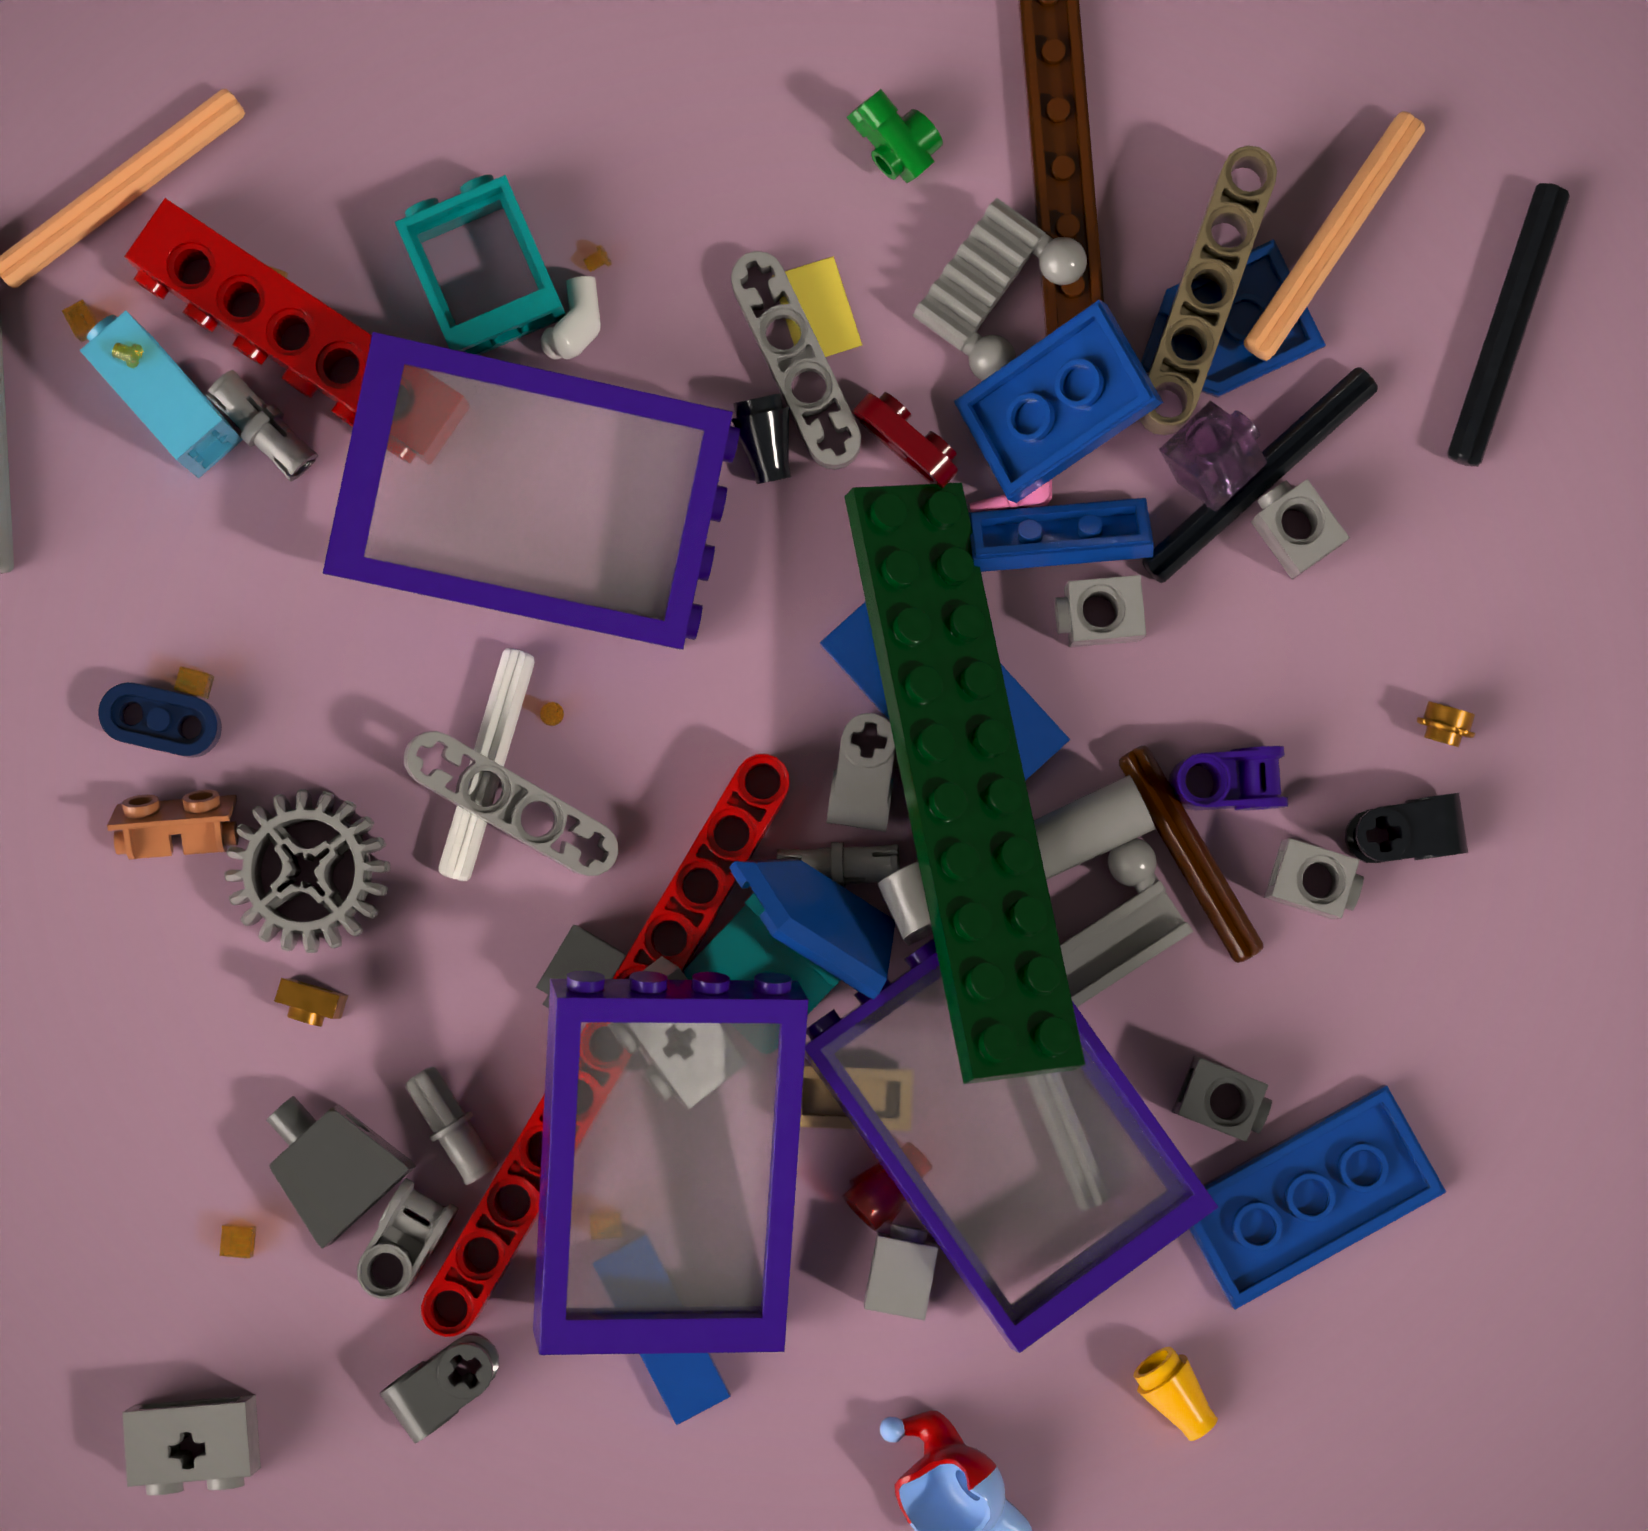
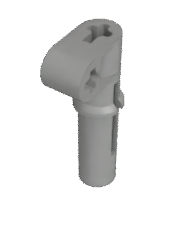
M1130 775L1034 820L1046 880L1155 830L1152 818ZM916 862L882 879L878 883V887L905 943L909 946L932 935L933 932L919 863Z

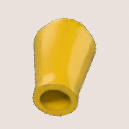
M1169 1346L1154 1352L1139 1364L1133 1374V1377L1139 1384L1137 1392L1176 1425L1189 1441L1199 1439L1216 1425L1218 1418L1210 1409L1186 1355H1178Z

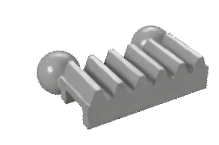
M998 198L988 206L982 219L975 224L969 237L960 245L954 258L945 266L939 279L932 284L928 294L917 305L912 315L969 356V366L973 374L982 381L1016 358L1015 350L1007 339L998 335L982 337L977 333V330L1033 254L1039 258L1040 270L1044 277L1057 285L1074 283L1083 275L1087 265L1085 250L1079 242L1069 237L1051 238Z
M1135 838L1112 849L1108 857V867L1112 876L1121 884L1134 886L1138 894L1060 944L1071 999L1076 1007L1193 932L1188 922L1184 921L1165 892L1166 888L1154 874L1156 869L1154 850L1141 839Z

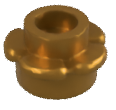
M1428 701L1424 717H1417L1418 724L1427 726L1424 738L1459 747L1462 736L1474 738L1475 736L1474 732H1470L1475 714Z

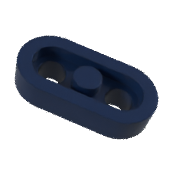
M121 683L109 689L103 696L98 710L100 724L111 738L126 744L188 758L200 757L210 752L218 743L222 731L220 716L216 709L208 702L194 696L137 683ZM131 704H139L143 710V717L136 725H128L124 719V712ZM190 717H197L201 722V731L195 738L187 739L182 732L183 723Z

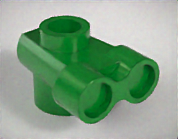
M880 89L846 118L863 138L866 137L875 147L871 152V156L882 173L892 180H895L900 175L906 183H909L935 162L931 155L943 145V140L934 124L920 111L911 109L901 118L897 113L898 109Z

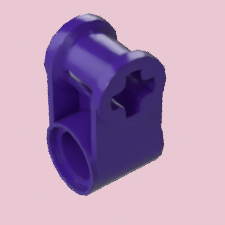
M1284 746L1248 747L1232 749L1226 752L1199 753L1180 761L1174 766L1169 775V783L1173 788L1175 796L1182 806L1188 810L1234 808L1235 811L1288 807V797L1281 795L1279 759L1285 756ZM1192 766H1201L1212 775L1213 790L1205 799L1192 795L1187 789L1185 782L1186 774Z

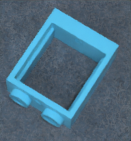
M126 310L119 317L115 315L107 316L88 333L87 339L89 343L79 351L168 452L197 478H200L243 440L154 337Z

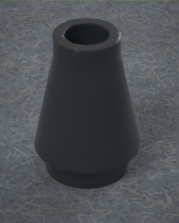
M780 393L733 403L736 418H733L731 422L734 427L740 428L739 440L753 469L756 484L790 478L789 407L783 408Z

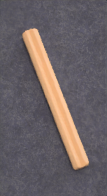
M221 89L0 255V277L11 288L21 286L243 119L245 112L241 104L229 90Z
M1406 111L1400 112L1393 119L1245 338L1244 347L1251 354L1264 361L1271 359L1424 134L1425 125L1421 120Z

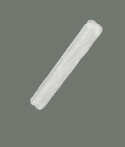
M506 648L502 653L474 747L475 751L503 767L535 664V659L531 654L513 648ZM481 771L475 774L468 786L471 800L482 807L492 805L499 785V778L494 773L488 771ZM458 805L438 869L439 873L443 876L459 881H468L474 869L487 822Z

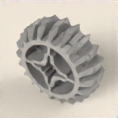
M306 789L297 791L296 809H292L285 795L278 794L274 796L273 805L277 815L272 817L263 807H255L252 813L261 825L259 830L256 831L244 824H240L236 829V832L241 837L250 841L247 849L230 846L227 850L229 857L243 860L242 870L231 869L225 871V880L231 882L243 881L245 889L234 892L229 896L230 903L232 905L252 903L253 906L241 917V922L245 926H251L264 918L266 921L260 929L258 936L262 941L270 942L278 931L282 929L283 932L280 940L282 950L292 951L297 945L300 934L303 936V946L307 953L318 952L320 933H323L326 942L331 948L342 946V937L338 930L339 926L343 925L352 936H359L363 929L361 924L353 917L356 912L359 911L369 918H376L379 914V910L374 905L365 902L368 892L377 896H386L388 893L387 886L371 883L372 873H386L390 871L389 862L382 860L371 861L370 858L371 853L380 851L386 846L385 840L381 837H376L364 841L362 836L371 830L374 821L370 817L365 816L351 825L349 822L355 814L356 804L348 800L340 805L335 814L332 813L335 800L334 794L330 792H322L316 808H313L311 794ZM303 822H323L333 827L339 834L329 842L324 841L314 848L306 849L298 840L293 839L286 829ZM272 842L275 846L274 850L281 859L282 870L280 876L270 885L271 890L265 893L261 869L264 855ZM351 849L354 858L355 876L350 893L344 901L340 897V891L334 884L333 872L336 865L345 857L344 853ZM295 855L302 856L304 860L312 862L315 857L322 858L319 861L320 865L314 870L320 887L312 886L310 882L302 881L300 885L294 884L297 881L295 878L302 872L297 864L299 860ZM308 893L317 903L323 904L330 914L319 920L299 922L286 917L277 908L286 901H292L297 896Z

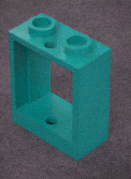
M492 175L474 178L460 187L461 194L440 203L437 198L420 201L405 211V218L395 222L449 349L481 355L556 323L566 315L506 175L496 179ZM503 208L539 290L457 325L422 243Z

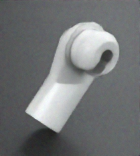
M581 276L566 280L569 312L554 328H547L541 337L542 350L549 358L554 360L560 358L572 359L580 355L598 336L601 322L595 277Z

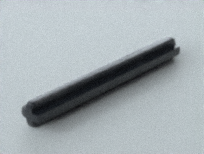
M1539 183L1534 189L1447 452L1448 458L1458 464L1478 467L1483 461L1570 198L1569 192L1559 185Z
M1357 367L1334 386L1153 549L1152 558H1143L1142 564L1147 572L1155 580L1163 583L1184 566L1377 392L1378 385L1369 373L1361 367Z

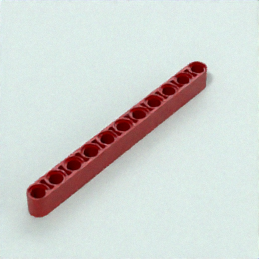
M755 754L746 758L738 767L613 979H628L630 974L645 970L661 956L684 972L737 882L729 868L734 861H750L787 798L790 790L789 773L785 765L777 757L769 754ZM760 766L774 769L780 777L778 791L767 799L753 797L746 789L748 774ZM727 818H738L744 821L749 828L747 843L737 851H726L720 848L715 841L717 826ZM705 869L711 871L716 876L718 891L711 901L697 904L687 898L684 884L686 878L692 872ZM667 921L680 923L687 933L685 948L674 956L662 955L654 945L653 936L660 924ZM587 1022L581 1031L578 1078L585 1080L590 1085L593 1091V1101L587 1111L576 1114L574 1155L637 1051L635 1049L632 1053H629L624 1048L622 1054L617 1059L610 1061L601 1059L595 1054L592 1048L593 1035L600 1027L608 1025L610 1022ZM545 1093L424 1295L421 1304V1316L425 1325L434 1334L443 1337L457 1336L465 1332L478 1319L539 1216L541 1163H538L532 1157L530 1142L537 1132L543 1131ZM507 1184L522 1186L529 1194L530 1207L528 1212L522 1217L507 1215L499 1205L500 1192ZM484 1237L496 1244L499 1251V1259L494 1268L482 1270L476 1268L470 1262L468 1247L474 1238ZM452 1290L464 1297L467 1303V1313L464 1320L449 1322L439 1315L436 1301L441 1292Z

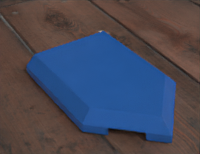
M1274 239L1251 250L1201 392L1218 398L1326 346L1306 307L1271 359L1267 361L1261 360L1244 347L1245 338L1290 273ZM1199 279L1191 285L1195 298L1204 304H1214L1222 298L1218 285L1209 279ZM1179 284L1167 289L1140 362L1146 373L1150 369ZM1178 335L1171 341L1173 352L1182 360L1192 361L1200 358L1202 355L1200 343L1190 335Z
M788 858L734 861L729 868L740 887L743 889L750 886L765 909L760 918L773 938L868 998L874 1000L878 996L888 977L895 930L894 919L802 860Z

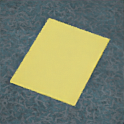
M834 256L785 271L825 357L862 346ZM784 296L779 300L781 305L789 304ZM786 319L795 346L800 339L801 331L794 321Z

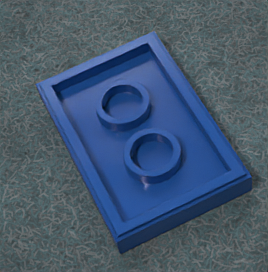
M1098 300L956 399L954 403L1007 499L1017 503L1160 406L1163 401L1108 305Z

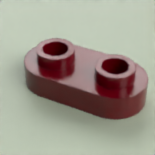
M884 392L880 398L867 393L852 410L856 419L870 433L930 484H938L943 489L957 474L958 469L952 462L957 455L955 450L932 431L925 437L907 422L912 416L911 413L889 393Z

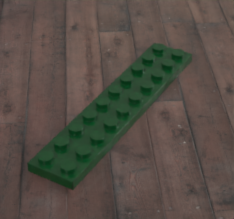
M962 482L948 483L943 489L938 484L853 487L844 498L963 1084L1076 1070L1085 1065L982 574L980 567L974 566L970 535L973 532Z

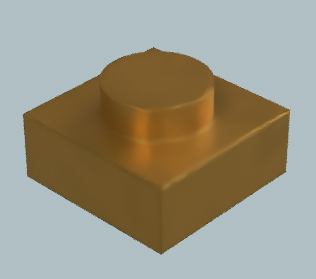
M281 978L274 1002L290 1006L287 1014L288 1018L322 1027L325 1017L341 1019L348 995L292 978Z

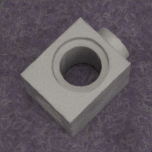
M1308 479L1294 489L1287 480L1273 488L1257 501L1263 510L1251 521L1292 580L1350 538ZM1295 510L1303 513L1308 518L1311 525L1308 538L1294 539L1285 533L1281 522L1284 512Z
M1141 575L1068 581L1064 587L1065 597L1055 598L1058 634L1068 633L1069 648L1138 642L1146 636ZM1092 597L1106 599L1114 608L1115 617L1113 623L1106 627L1091 625L1083 615V603Z
M1292 838L1282 840L1264 898L1330 919L1342 918L1345 909L1354 910L1360 897L1364 876L1356 874L1360 860ZM1311 864L1322 865L1331 875V888L1322 898L1311 896L1303 886V874Z
M892 1224L890 1234L877 1232L865 1293L864 1309L925 1321L938 1253L937 1243L926 1241L927 1230Z

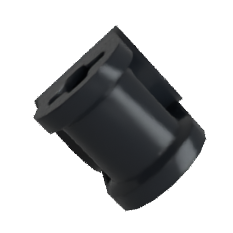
M1459 793L1407 800L1404 804L1378 807L1357 813L1349 821L1345 830V842L1348 851L1356 859L1364 863H1381L1414 858L1415 861L1468 853ZM1376 826L1379 829L1387 828L1389 840L1383 841L1380 844L1377 842L1368 843L1366 831L1372 830Z

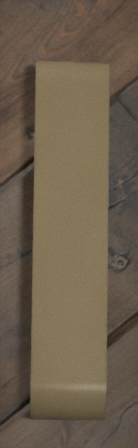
M1248 145L1237 148L1229 154L1217 177L1147 374L1157 392L1166 390L1178 396L1182 404V413L1169 418L1163 417L1155 410H1152L1139 420L1143 426L1154 434L1166 436L1182 429L1195 410L1276 182L1277 168L1275 161L1267 151L1260 147ZM1239 168L1251 169L1259 176L1261 187L1251 192L1243 191L1234 184L1231 172ZM1221 223L1234 226L1240 233L1241 244L1232 248L1217 244L1213 239L1211 228ZM1199 279H1209L1215 282L1221 290V300L1214 304H1204L1198 301L1192 293V283ZM1182 334L1194 337L1201 345V357L1192 361L1182 360L1177 357L1171 346L1172 339Z

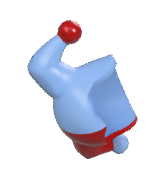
M930 1410L904 1419L887 1417L881 1422L880 1434L888 1442L896 1443L904 1435L920 1437L924 1442V1457L916 1462L895 1483V1496L900 1509L915 1531H1032L1027 1518L1005 1498V1484L996 1464L983 1452L966 1446L955 1427L942 1413Z

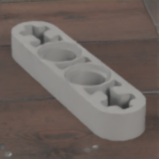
M755 251L746 253L737 260L732 269L731 283L735 298L787 407H789L791 416L809 454L817 464L824 468L836 470L847 467L855 460L860 451L861 434L857 422L782 265L774 256L767 252ZM756 266L761 274L772 272L774 277L768 280V289L774 304L783 296L786 297L789 303L771 307L759 318H756L753 313L754 310L764 309L763 301L758 291L754 287L745 290L742 286L748 281L747 270ZM781 318L794 321L801 331L798 343L786 350L773 347L766 337L769 325ZM807 371L815 372L824 379L826 392L817 402L803 403L793 395L791 389L792 382L800 373ZM833 403H836L840 410L829 413V420L837 433L847 431L850 435V438L844 442L845 453L838 456L835 455L831 448L821 451L818 447V444L824 440V430L819 419L817 418L810 425H807L803 418L821 414Z
M438 731L423 732L415 736L408 743L404 753V766L409 776L419 784L575 873L585 876H598L608 871L615 863L618 855V842L614 833L590 816L447 734ZM436 742L441 743L444 746L441 756L455 766L461 765L462 755L472 760V763L460 774L455 793L445 787L453 778L450 774L439 769H433L429 775H425L420 771L424 761L416 756L421 746L432 748ZM481 771L494 773L502 784L500 798L496 803L486 807L479 806L473 802L468 792L470 780ZM534 801L546 803L554 814L552 828L548 833L537 837L529 835L521 825L523 809ZM567 816L576 820V823L568 830L571 833L586 839L592 837L594 832L600 836L597 846L604 851L600 861L589 859L585 865H582L578 861L581 857V851L566 841L561 842L559 852L551 848V844L563 833Z

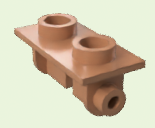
M198 790L184 795L182 799L159 801L157 796L148 794L127 798L122 804L116 805L107 824L108 831L118 830L114 832L115 852L117 855L127 854L129 860L172 856L174 851L171 835L181 834L184 855L227 852L228 846L238 845L239 834L236 832L237 822L230 821L237 802V795L219 796V792L215 790Z

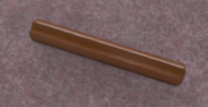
M1143 745L1123 755L1119 759L1121 770L1125 776L1130 775L1155 828L1231 958L1239 963L1257 955L1263 949L1262 940L1181 802L1175 796L1173 788L1150 749Z

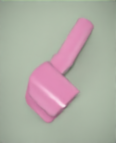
M1052 479L1017 503L1009 501L1005 494L969 503L971 512L1047 506L1052 499Z

